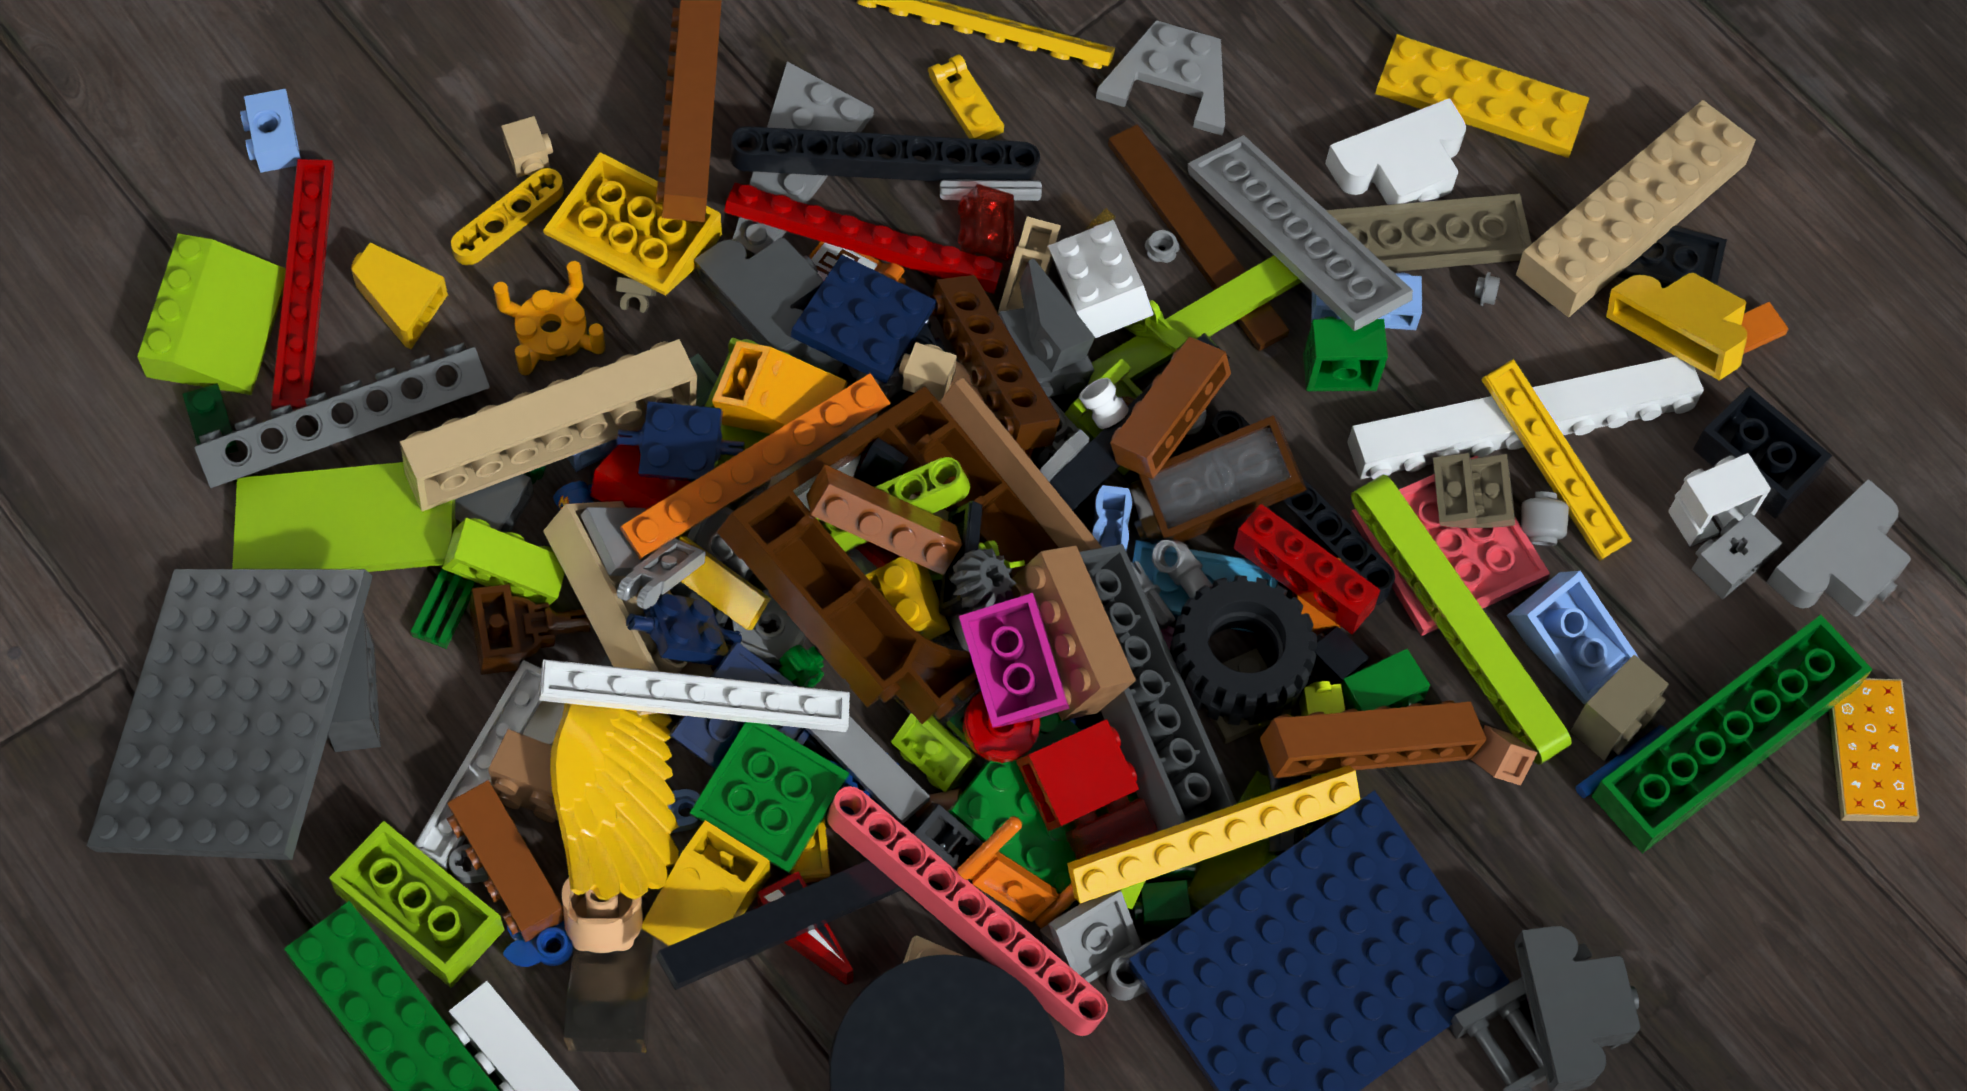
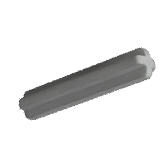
M943 179L940 182V198L943 200L1038 201L1042 196V184L1039 180Z

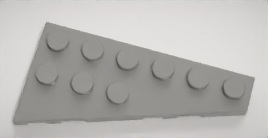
M787 62L767 127L861 133L873 117L874 108ZM775 149L779 153L787 152L784 149ZM815 150L809 151V152H811L812 154H815V155H821V154H822V153H820L819 151H815ZM753 172L749 185L756 187L758 190L775 195H784L791 200L808 204L828 176ZM739 217L732 240L741 243L746 250L747 256L751 258L777 239L782 238L786 231Z

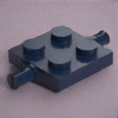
M648 401L646 419L641 432L619 429V436H617V445L639 446L641 457L638 474L640 477L693 482L716 468L721 455L736 456L745 450L744 441L723 440L721 433L723 411L720 408Z
M660 594L656 604L652 607L650 606L647 610L643 609L645 616L631 613L626 620V626H628L629 630L644 631L650 635L656 643L661 658L718 666L729 651L727 645H733L735 642L741 643L742 640L740 631L727 630L720 627L711 604L701 599Z

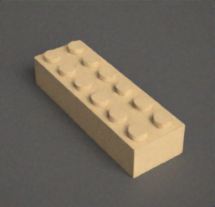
M623 501L565 504L543 532L613 667L710 677L713 673L710 665L661 658L656 643L649 634L644 631L629 630L628 626H626L629 614L645 616L643 608L638 607L636 601L643 586H640L637 594L630 598V600L624 601L618 598L617 588L621 580L626 578V576H609L580 516L587 507L626 508ZM670 590L665 593V594H671V595H672V593H671ZM636 711L638 715L655 714L654 712Z

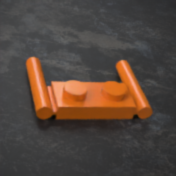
M1012 816L957 868V872L963 879L972 880L974 886L1030 922L1035 921L1042 929L1059 917L1076 899L1074 898L1072 884L1058 894L1056 888L998 851L1022 828L1021 820L1018 817Z

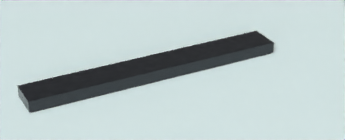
M899 856L905 864L913 865L910 858ZM867 860L658 951L656 958L672 986L677 990L903 889Z

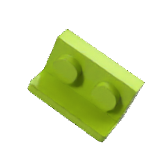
M911 713L891 741L900 750L901 756L906 761L915 764L927 775L928 781L933 786L942 789L944 792L962 785L965 781L963 773L976 757L934 717L921 724Z

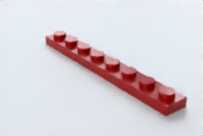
M297 159L271 403L272 410L291 404L293 410L307 406L305 399L312 396L335 169L333 160Z
M734 183L724 212L943 279L975 275L984 291L993 294L1003 263L993 261L986 256L966 253L953 246L933 243L920 236L900 233L887 226L867 223L858 220L854 216L834 213L817 205H808L791 200L784 195H775L758 190L751 185Z

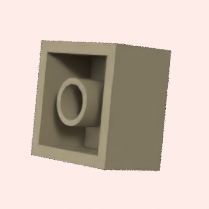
M1634 654L1585 704L1570 732L1603 761L1613 751L1620 755L1632 742V737L1639 729L1643 731L1656 717V712L1666 701L1662 694L1669 683Z

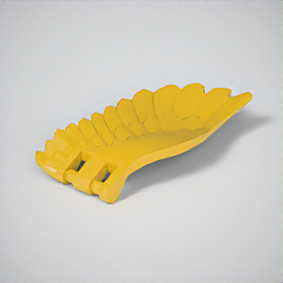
M564 704L563 715L551 749L550 773L552 793L566 853L570 890L575 894L581 895L591 889L598 899L608 901L620 892L624 896L635 900L647 893L648 887L651 889H661L667 879L666 867H674L679 859V850L670 836L671 832L679 826L673 812L668 807L675 802V795L665 781L673 776L672 769L664 762L672 757L670 749L665 743L671 738L668 736L670 731L666 727L672 722L670 715L664 713L638 715L635 710Z

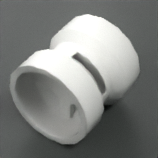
M1101 378L1092 382L1082 390L1079 396L1085 408L1091 409L1093 412L1092 419L1100 429L1115 425L1126 416L1129 410L1124 400L1115 395L1116 388L1109 378Z

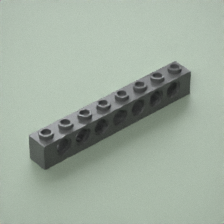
M463 342L443 349L446 356L432 361L429 354L410 361L411 368L397 373L396 368L392 367L376 373L377 381L363 385L361 379L342 385L340 386L342 393L328 398L326 392H322L305 399L307 406L293 410L291 404L274 409L269 411L272 418L258 423L256 417H252L235 423L237 431L223 436L220 429L199 436L201 443L195 445L194 448L210 488L490 388L476 348H466ZM444 365L450 366L455 372V380L449 386H441L436 380L437 370ZM407 378H415L421 385L420 394L413 399L406 398L401 392V385ZM374 390L382 391L387 398L385 407L380 411H372L366 403L368 394ZM341 402L347 403L352 409L351 419L343 424L336 423L331 416L332 408ZM304 415H311L317 421V430L310 436H303L296 429L297 420ZM267 428L280 430L283 437L281 444L273 449L266 448L261 443V434ZM239 440L247 446V455L244 459L232 461L226 456L225 449L231 441Z

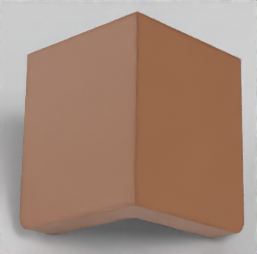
M1485 725L1483 732L1487 740L1470 760L1493 777L1521 786L1538 752L1513 734Z

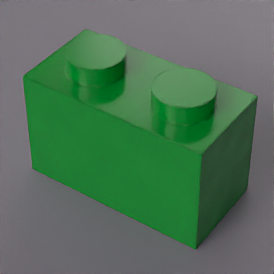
M1408 648L1344 678L1341 684L1345 706L1347 709H1357L1358 711L1374 710L1382 706L1400 708L1415 703L1423 704L1430 687V683Z

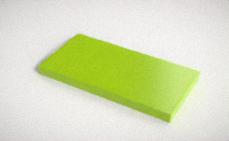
M403 462L238 478L232 569H366L368 572L443 565L453 531L456 528L455 499L421 511L406 478Z

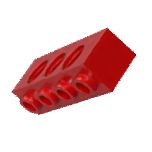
M1260 504L1238 529L1234 545L1236 551L1353 635L1374 610L1381 591L1378 587L1264 505Z

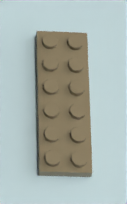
M1520 193L1326 210L1393 272L1520 261L1523 251L1532 244Z

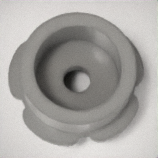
M1166 230L1154 232L1145 242V249L1148 250L1147 256L1154 262L1169 263L1176 258V252L1179 251V243L1176 237Z
M1487 272L1485 278L1479 277L1474 297L1480 298L1481 306L1484 303L1495 304L1500 278L1490 276L1491 272Z

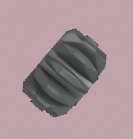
M992 548L972 550L953 565L955 574L950 581L957 586V590L953 595L961 596L962 608L971 607L972 611H976L1008 601L1014 597L1011 589L1016 582L1009 575L1013 568H1006L1004 565V555L996 556Z

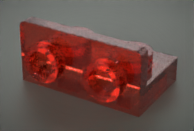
M977 184L967 195L961 198L958 205V214L961 216L958 244L961 245V251L973 255L978 252L1008 261L1014 255V195Z

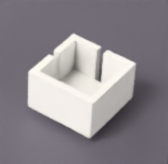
M1749 453L1737 458L1728 456L1720 460L1714 468L1707 471L1697 469L1684 478V484L1681 489L1675 494V500L1668 512L1691 547L1719 534V530L1711 519L1713 516L1721 529H1723L1734 518L1740 521L1749 513L1755 515L1771 488Z

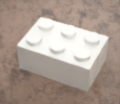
M1114 220L1097 225L1094 228L1048 246L1073 309L1095 338L1154 315L1144 285Z

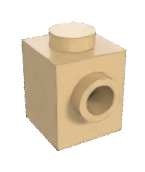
M535 116L501 126L504 145L517 178L525 175L531 176L540 169L550 168L548 154L553 153L552 144L548 133L541 134Z
M915 342L911 355L905 353L900 364L899 374L903 375V390L915 393L921 388L926 387L940 401L949 390L955 375L957 355L945 352L936 345H923Z

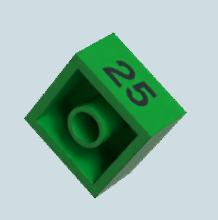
M1335 317L1313 319L1303 353L1306 391H1377L1388 358L1384 319H1376L1356 331L1342 319Z

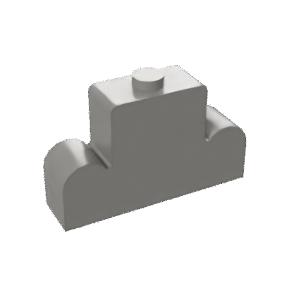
M1868 479L1775 568L1766 583L1790 604L1798 608H1810L1815 605L1824 591L1855 617L1859 616L1877 598L1883 602L1896 589L1898 585L1894 581L1911 561L1910 556L1886 536L1898 518L1899 510L1896 503Z

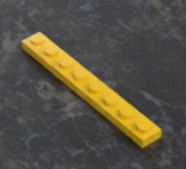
M857 0L856 2L861 6L876 8L877 4L889 7L888 12L898 16H908L909 13L919 15L922 22L932 25H940L941 22L953 24V29L961 33L972 34L973 30L986 33L985 38L995 42L1003 43L1005 39L1016 41L1019 48L1028 51H1037L1038 48L1049 50L1050 56L1058 59L1069 60L1070 56L1083 59V65L1096 69H1101L1102 65L1108 66L1112 62L1115 51L1114 47L939 0Z
M1347 765L1069 862L1067 865L1074 898L1081 904L1344 811L1360 800L1356 770Z

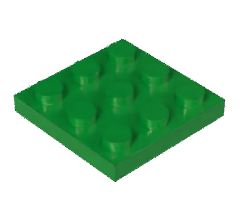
M745 722L690 811V815L701 822L706 820L770 860V863L790 874L828 812L835 795L842 789L848 779L849 772L767 724Z

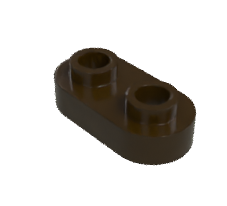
M1141 479L1129 483L1132 496L1131 509L1134 513L1138 512L1139 519L1134 520L1141 539H1149L1151 544L1164 540Z

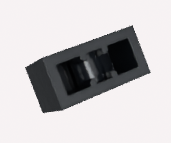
M934 802L930 804L909 829L911 833L956 871L983 844L978 837L948 811Z

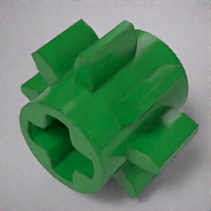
M796 645L786 651L780 658L779 663L782 668L779 669V672L794 685L813 688L824 676V672L821 670L825 666L823 664L824 658L814 646L806 650L802 645Z

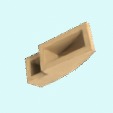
M1027 216L1019 246L1016 247L998 314L1000 311L1024 308L1019 282L1029 260L1035 259L1048 276L1053 261L1048 246L1059 241L1061 225Z

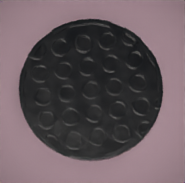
M933 955L913 959L884 972L870 982L848 1007L838 1030L835 1032L828 1062L829 1091H1064L1065 1083L1064 1061L1060 1042L1047 1012L1038 999L1027 987L1006 971L988 962L960 955Z

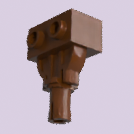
M510 584L472 588L469 607L481 675L517 671L520 661L530 658L540 648L553 647L556 635L590 632V621L584 609L554 612V610L549 608L548 602L535 604L526 598L512 596Z

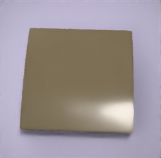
M1469 453L1433 458L1440 526L1492 528L1516 525L1507 454L1471 459Z

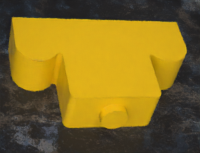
M1688 273L1666 288H1662L1660 282L1651 276L1635 275L1611 289L1606 318L1719 381L1741 366L1747 339V331L1741 326L1746 306L1744 299L1695 273Z

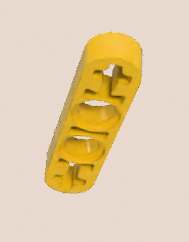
M543 168L536 171L459 230L451 240V248L455 260L462 265L478 263L556 203L564 193L560 173L551 168ZM545 182L547 185H551L553 183L554 188L550 189L547 186L542 188L541 184ZM519 200H525L531 204L530 208L525 212L514 211L512 205ZM496 220L504 224L503 229L497 233L485 230V226L491 221ZM461 245H473L474 249L472 251H470L467 248L462 250Z

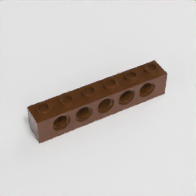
M969 275L937 279L933 295L930 296V298L936 300L932 315L936 316L945 338L950 340L956 351L958 361L963 363L970 375L972 385L978 389L984 403L1023 450L1053 445L1060 417L977 277Z

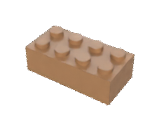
M1076 545L1041 551L1012 578L1016 584L1011 589L1014 596L1011 599L1033 593L1036 598L1070 709L1058 712L1061 721L1098 713L1136 681Z

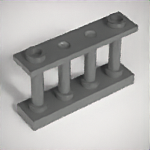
M1585 943L1578 945L1577 954L1573 959L1575 962L1590 960L1593 956ZM1522 977L1455 1014L1451 1020L1452 1025L1449 1026L1456 1039L1467 1033L1471 1038H1476L1507 1086L1502 1091H1533L1532 1087L1546 1080L1536 1033L1521 1012L1523 1008L1521 1003L1527 1000ZM1498 1015H1501L1502 1019H1508L1539 1069L1521 1079L1488 1029L1490 1027L1488 1021ZM1621 1044L1611 1045V1046H1609V1047H1610L1611 1049H1614V1048L1620 1046Z

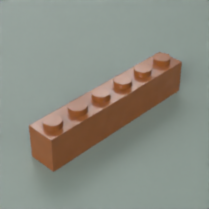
M1451 700L1435 705L1423 706L1421 703H1415L1400 708L1382 706L1374 710L1358 711L1357 709H1348L1341 713L1325 714L1324 712H1315L1307 716L1296 717L1286 714L1274 718L1260 737L1274 778L1323 774L1347 765L1351 766L1354 770L1470 760L1487 740L1471 701L1455 703Z

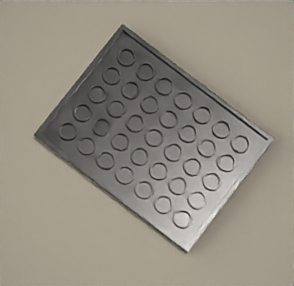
M174 569L87 847L95 852L292 860L373 576L366 569Z

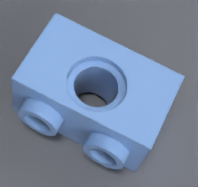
M286 89L244 96L246 110L240 111L244 131L251 132L252 139L245 140L249 159L257 160L260 173L297 166V159H301Z

